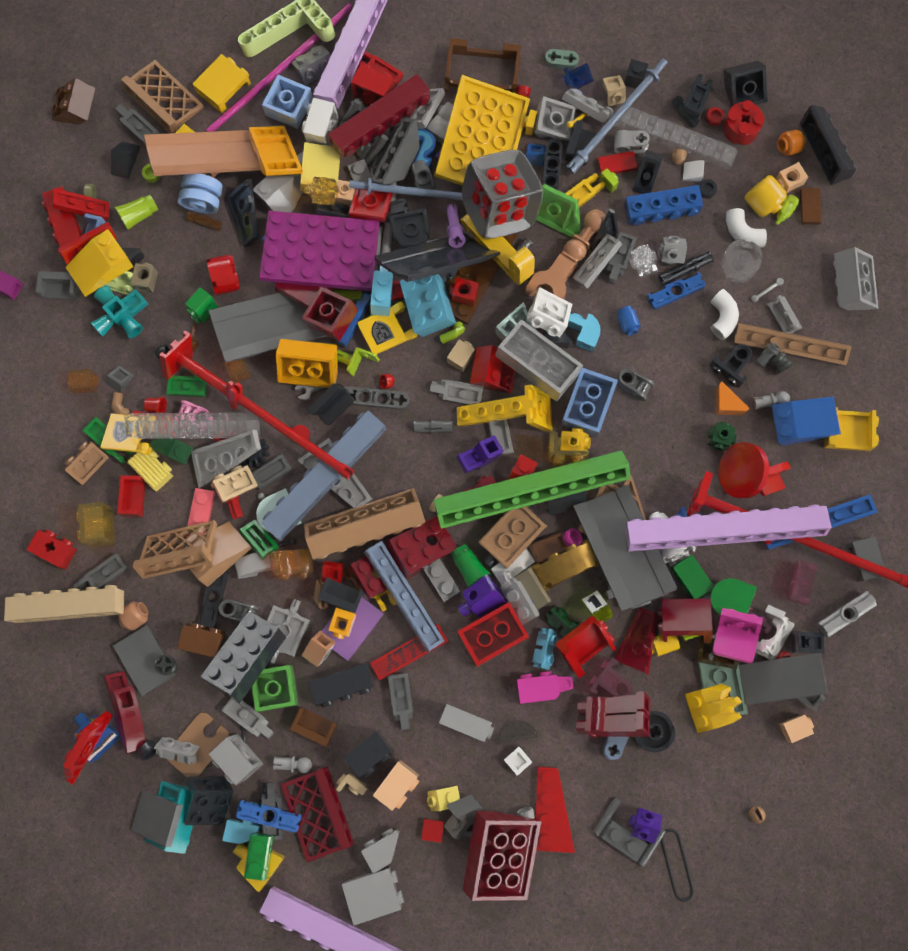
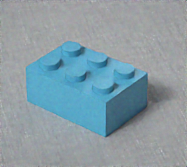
M438 274L406 282L404 279L400 280L414 333L424 337L456 324L444 280Z

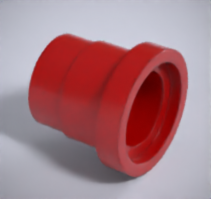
M165 397L145 399L144 410L146 412L162 416L166 413L167 400Z

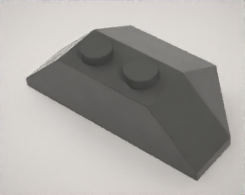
M402 118L399 124L387 135L388 140L370 168L372 183L386 185L405 179L420 148L418 126L415 119Z

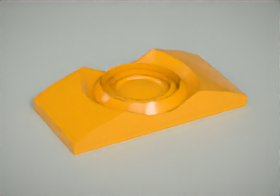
M285 126L249 127L252 148L258 156L260 170L264 175L303 173Z

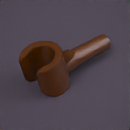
M192 325L191 329L193 351H196L199 342L194 340L196 325Z
M350 566L349 568L345 567L343 577L350 579L357 590H362Z

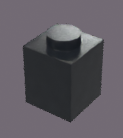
M631 59L624 85L636 89L645 79V71L648 68V64Z

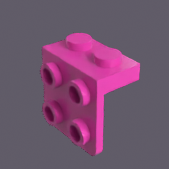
M722 608L713 654L752 663L763 618L754 614L737 612L734 609Z

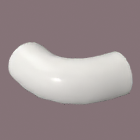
M735 208L726 212L728 231L737 242L754 248L765 247L767 240L766 229L749 227L745 222L743 209Z
M722 289L710 302L720 313V318L711 326V330L717 338L725 340L737 326L739 311L737 303L725 289Z

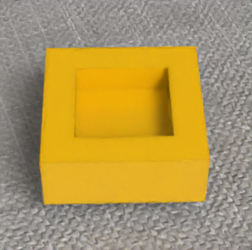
M530 110L529 116L524 118L523 127H526L525 134L527 135L533 134L537 111Z

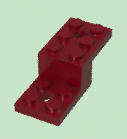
M437 516L422 523L419 527L412 528L390 539L385 545L406 580L417 575L424 567L447 556L457 548L447 529H441ZM427 537L434 538L436 542L434 546L427 543ZM367 556L350 564V568L368 600L388 590L381 578H375L372 575L374 567Z

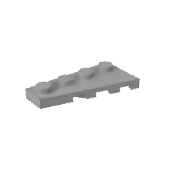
M250 430L193 450L191 455L198 487H206L214 481L213 478L222 473L225 474L259 451L261 446L257 430Z
M328 438L318 447L328 453L333 443ZM308 452L298 459V462L307 469H313L317 465L316 461L318 458ZM354 473L349 477V480L342 476L331 488L353 508L373 501Z

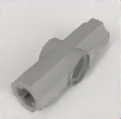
M865 591L818 622L820 631L827 638L877 606L876 600L872 594ZM845 609L850 612V619L845 618Z

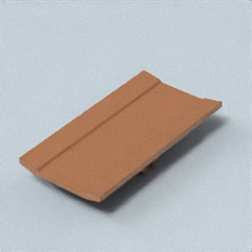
M249 130L144 135L154 176L205 175L206 173H211L209 176L214 178L220 172L260 170L258 156L252 148Z

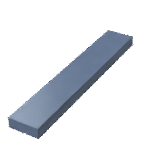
M380 541L364 551L426 652L443 643L444 639L383 542Z

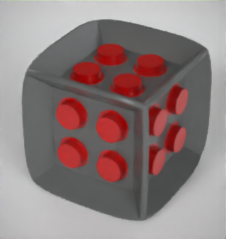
M506 150L478 157L469 163L464 177L462 198L465 209L479 234L483 238L490 239L517 233L531 227L536 221L540 210L543 190L541 182L527 157L520 150Z

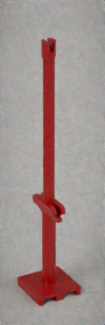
M186 330L183 332V339L180 342L174 340L170 344V351L167 354L163 352L159 354L162 376L167 380L183 366L228 398L232 409L235 410L238 405L243 406L336 470L345 479L349 480V477L353 475L354 470L341 463L243 395L242 385L239 382L235 384L232 381L226 383L191 359L193 357L191 334Z
M706 471L698 487L694 490L687 510V517L698 514L703 505L724 514H729L732 511H740V513L749 511L707 495L713 473ZM811 537L790 539L908 588V576L903 573H897ZM767 540L763 542L765 544H770L772 540Z

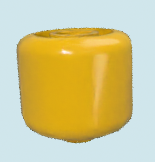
M768 175L745 195L744 200L759 217H765L771 212L775 214L782 208L781 203L786 199L787 192L772 175Z

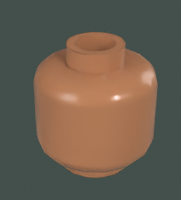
M132 601L124 607V613L119 615V624L125 629L134 631L147 622L149 611L143 603Z

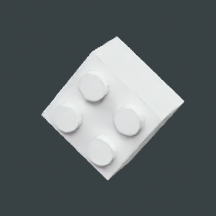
M313 98L312 103L307 108L308 117L303 122L302 132L307 143L331 146L328 134L337 128L339 121L335 103Z

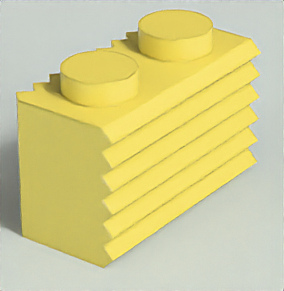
M153 449L150 455L137 452L136 455L128 460V463L157 492L173 477L170 473L172 468L165 461L161 463L157 459L159 455Z

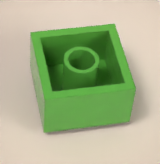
M292 665L264 669L252 685L255 712L299 705Z

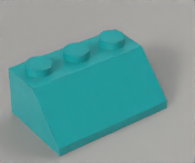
M161 781L157 795L183 805L171 847H165L146 837L144 841L163 851L186 853L193 825L186 826L184 819L192 795L186 786Z

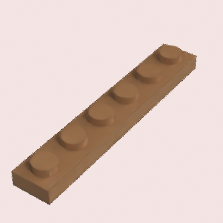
M738 323L734 337V343L766 349L768 343L774 342L780 347L781 350L779 352L847 365L852 348L850 345Z

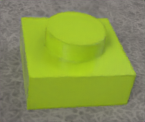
M608 168L601 173L600 181H604L605 187L611 193L614 192L619 183L616 174L611 173Z

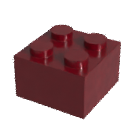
M320 287L302 319L310 328L340 341L359 309L350 299Z

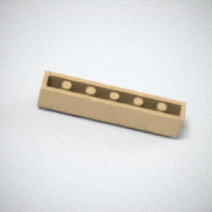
M107 585L104 589L87 587L85 591L73 588L68 589V592L51 590L50 594L32 592L28 596L23 593L13 594V597H5L4 621L26 623L121 615L124 613V591L117 589L115 585Z

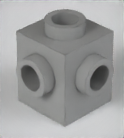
M677 236L663 237V244L660 243L658 248V255H661L662 262L667 264L685 263L686 239Z

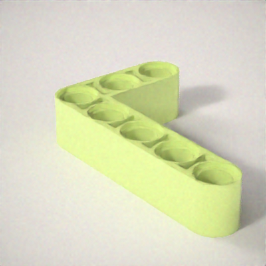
M295 0L239 35L238 42L243 54L246 57H253L307 23L318 37L325 42L334 39L335 31L331 19L315 0Z

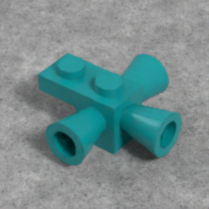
M107 285L96 291L94 298L104 305L102 308L108 314L92 321L91 324L103 337L114 323L124 328L129 339L137 337L143 331L144 326L132 317L149 304L136 289L122 300L117 295L114 296Z

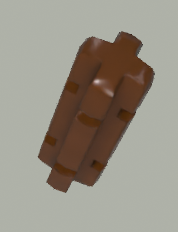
M189 211L186 217L189 222H197L196 224L207 228L212 227L216 231H220L222 227L220 220H213L211 217L196 214L193 211Z

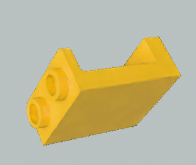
M221 54L193 83V87L197 94L219 112L223 113L227 109L225 103L244 84L249 86L251 82L249 74L244 68L240 69L230 57L226 58Z
M836 407L841 435L824 438V448L871 451L876 448L879 442V436L876 435V427L879 424L876 410H871L870 412L840 411Z

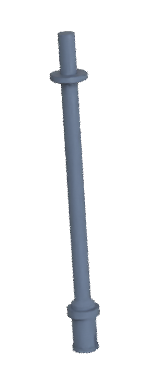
M664 58L660 60L653 70L648 68L645 71L647 77L583 150H578L575 153L576 156L566 166L569 172L571 170V174H575L581 165L589 160V153L652 81H659L658 74L668 63Z
M368 178V182L350 181L349 188L367 190V195H370L371 191L463 201L462 193L372 183L371 178Z

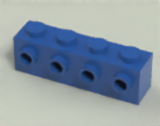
M699 185L628 196L625 199L624 206L628 224L641 225L646 221L659 222L664 218L677 219L682 215L695 216L701 212L703 202Z

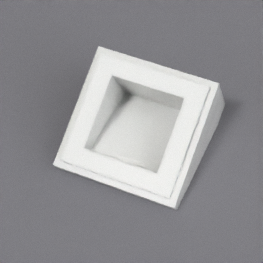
M704 160L684 163L683 181L701 182L704 173Z

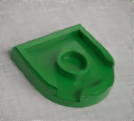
M724 579L718 582L711 592L710 600L712 607L720 616L722 608L734 609L737 612L748 614L757 587L737 579Z

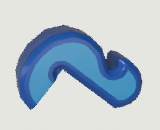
M418 129L420 148L413 163L423 160L431 171L432 158L436 153V139L429 131Z

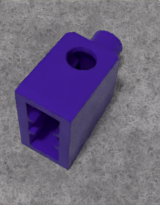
M486 574L463 592L466 602L458 606V609L463 617L474 612L479 618H482L507 604L500 589Z

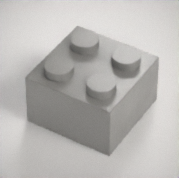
M238 734L227 737L209 754L212 757V763L224 771L227 781L235 785L246 781L263 765L262 761Z

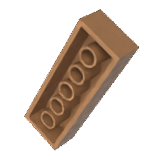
M412 488L304 524L305 539L312 558L323 559L331 553H341L349 547L362 546L367 541L373 539L380 540L385 535L398 534L410 527H419L422 523H425V518L415 489Z

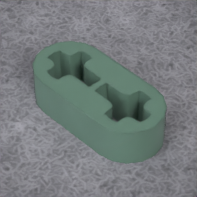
M550 49L546 52L545 63L551 68L573 70L578 66L579 56L574 51ZM552 56H555V61H551ZM569 58H573L572 63H569Z

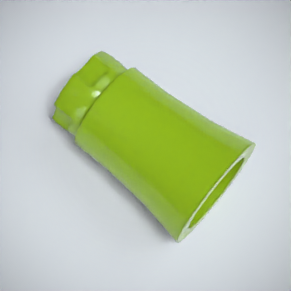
M151 195L144 198L142 196L132 202L115 207L127 230L158 211V207Z

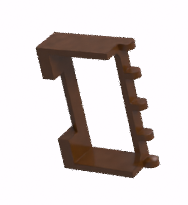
M450 38L445 74V92L449 91V86H459L460 81L450 79L453 54L516 60L513 85L490 84L516 94L521 45L504 43L503 51L468 48V40Z

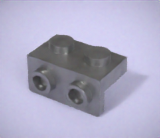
M320 45L312 48L310 52L298 56L291 63L294 69L301 75L303 82L308 85L321 77L331 55Z

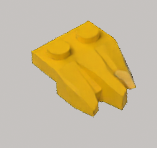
M718 684L685 694L697 733L720 728L742 718L740 713L734 711V707L742 703L739 697H729L730 686Z

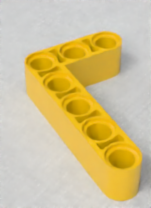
M468 214L460 219L463 227L480 245L489 250L500 251L499 256L492 258L517 285H521L534 274L535 259L528 248L523 246L520 250L516 251L503 236L490 239L483 238Z

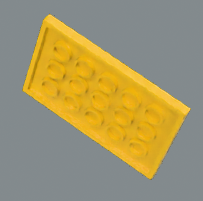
M462 75L434 176L463 186L466 169L472 160L492 153L517 150L530 99Z

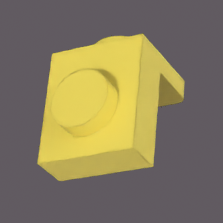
M458 786L428 791L427 802L431 812L447 810L448 804L459 800Z

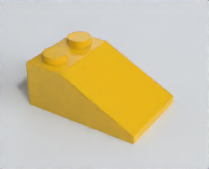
M108 229L91 239L66 266V269L85 297L133 268L128 257Z

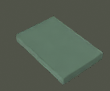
M697 662L702 689L718 684L730 686L729 697H739L742 703L734 707V711L740 713V715L748 714L739 663L737 669Z

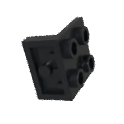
M225 776L188 777L186 784L192 797L184 824L186 826L223 824L234 792Z

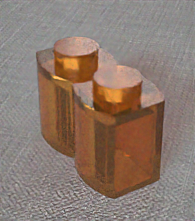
M309 549L275 551L270 554L272 577H278V580H288L290 576H297V579L308 578V574L314 572L312 555Z

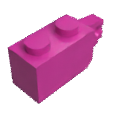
M552 671L541 672L540 677H532V674L520 675L521 679H517L520 704L557 699L560 692L573 689L572 677L552 675Z

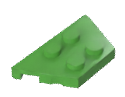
M544 184L542 186V203L536 220L572 238L574 234L579 236L581 233L578 200Z

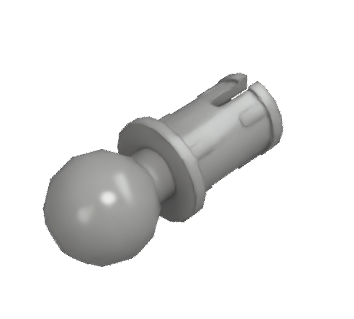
M781 391L776 396L770 393L762 397H753V407L755 410L765 407L772 408V405L789 402L790 395Z
M295 756L292 758L274 757L273 764L275 765H273V770H291V773H294V769H297L301 773H307L312 768L311 760L306 757L300 758L298 761H295Z

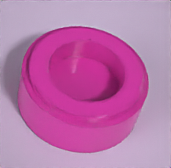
M571 528L563 534V542L567 547L576 544L578 547L583 542V537L577 529Z

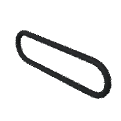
M667 829L665 830L666 833L673 832L678 837L680 849L682 852L686 872L691 887V895L688 898H681L678 895L663 836V838L661 839V844L664 851L674 894L676 898L680 901H689L692 899L694 895V886L692 883L682 840L679 833L676 830Z

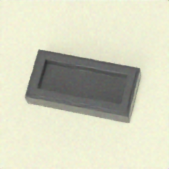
M280 454L253 471L252 475L258 485L257 487L259 490H262L291 472L292 468L283 454Z

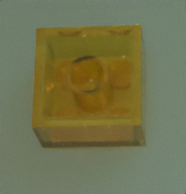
M103 502L79 504L76 518L80 525L77 536L81 544L90 548L116 546L113 508Z

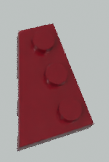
M639 607L614 659L618 663L649 675L658 615L655 612Z

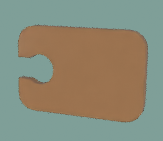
M207 713L197 715L177 740L200 746L195 754L197 756L195 764L191 763V765L178 762V755L176 754L174 760L167 759L187 778L198 777L211 762L212 757L209 754L223 740L229 737V732L222 725L217 729L214 737L208 738L205 736V726L214 719Z

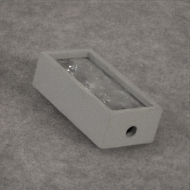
M520 320L498 346L496 353L497 358L556 402L576 379L583 367L580 362L523 320Z

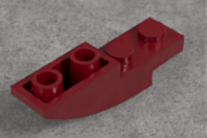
M124 671L106 675L103 680L115 712L114 720L126 754L136 752L146 741L141 713L133 686H129Z

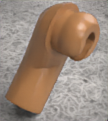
M316 580L314 600L320 609L325 610L329 607V604L318 600L325 582Z

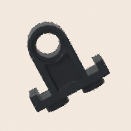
M745 344L737 345L723 363L718 360L720 356L716 355L709 366L712 367L711 370L715 374L724 376L731 386L740 388L748 377L744 375L741 378L738 374L750 360L752 351ZM737 353L743 354L744 359L738 358Z

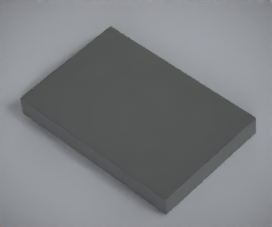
M149 625L142 627L113 646L141 696L147 695L177 676L176 672L171 675H161L155 671V659L160 655H165Z
M142 790L131 831L165 847H171L183 805L152 792Z

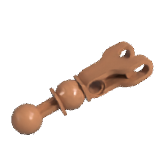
M591 210L585 215V227L580 235L574 234L573 238L565 244L563 251L549 270L539 271L533 275L525 290L527 295L534 296L540 287L549 290L552 294L563 300L565 299V282L574 271L577 263L585 257L589 249V239L594 233H598L606 217L601 210Z

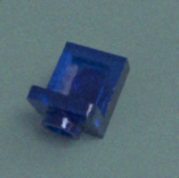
M587 63L571 71L568 68L564 69V81L572 89H579L594 82L590 66Z

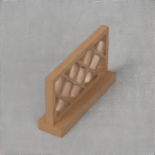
M156 60L132 77L125 76L121 79L124 91L169 134L176 133L180 125L204 108L203 104ZM156 67L160 73L159 75H151L150 71ZM138 79H146V85H139L136 81ZM149 79L159 80V86L149 85ZM162 80H170L172 82L171 86H161ZM148 90H158V96L148 95ZM161 91H171V97H162ZM174 91L183 92V98L173 97ZM160 101L170 102V108L161 107ZM173 102H183V108H173ZM186 103H194L196 105L193 109H185ZM172 113H182V117L176 121L172 117Z
M213 520L147 536L140 560L134 561L133 568L142 579L211 564L213 557L210 554L217 523ZM209 529L206 533H204L203 535H201V533H202L204 530ZM189 533H192L190 536H188L186 539H184V537H185L186 535H188ZM172 537H175L172 541L167 543L168 540H170ZM196 537H200L192 545L190 544ZM158 541L154 546L151 547L152 542ZM183 541L175 549L173 548L178 542ZM165 544L166 546L157 553L156 551Z

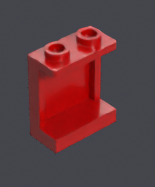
M593 615L555 644L569 668L578 678L585 675L581 665L606 646L612 651L616 650L613 644L615 639L608 631L606 632L608 627L602 620L598 621Z

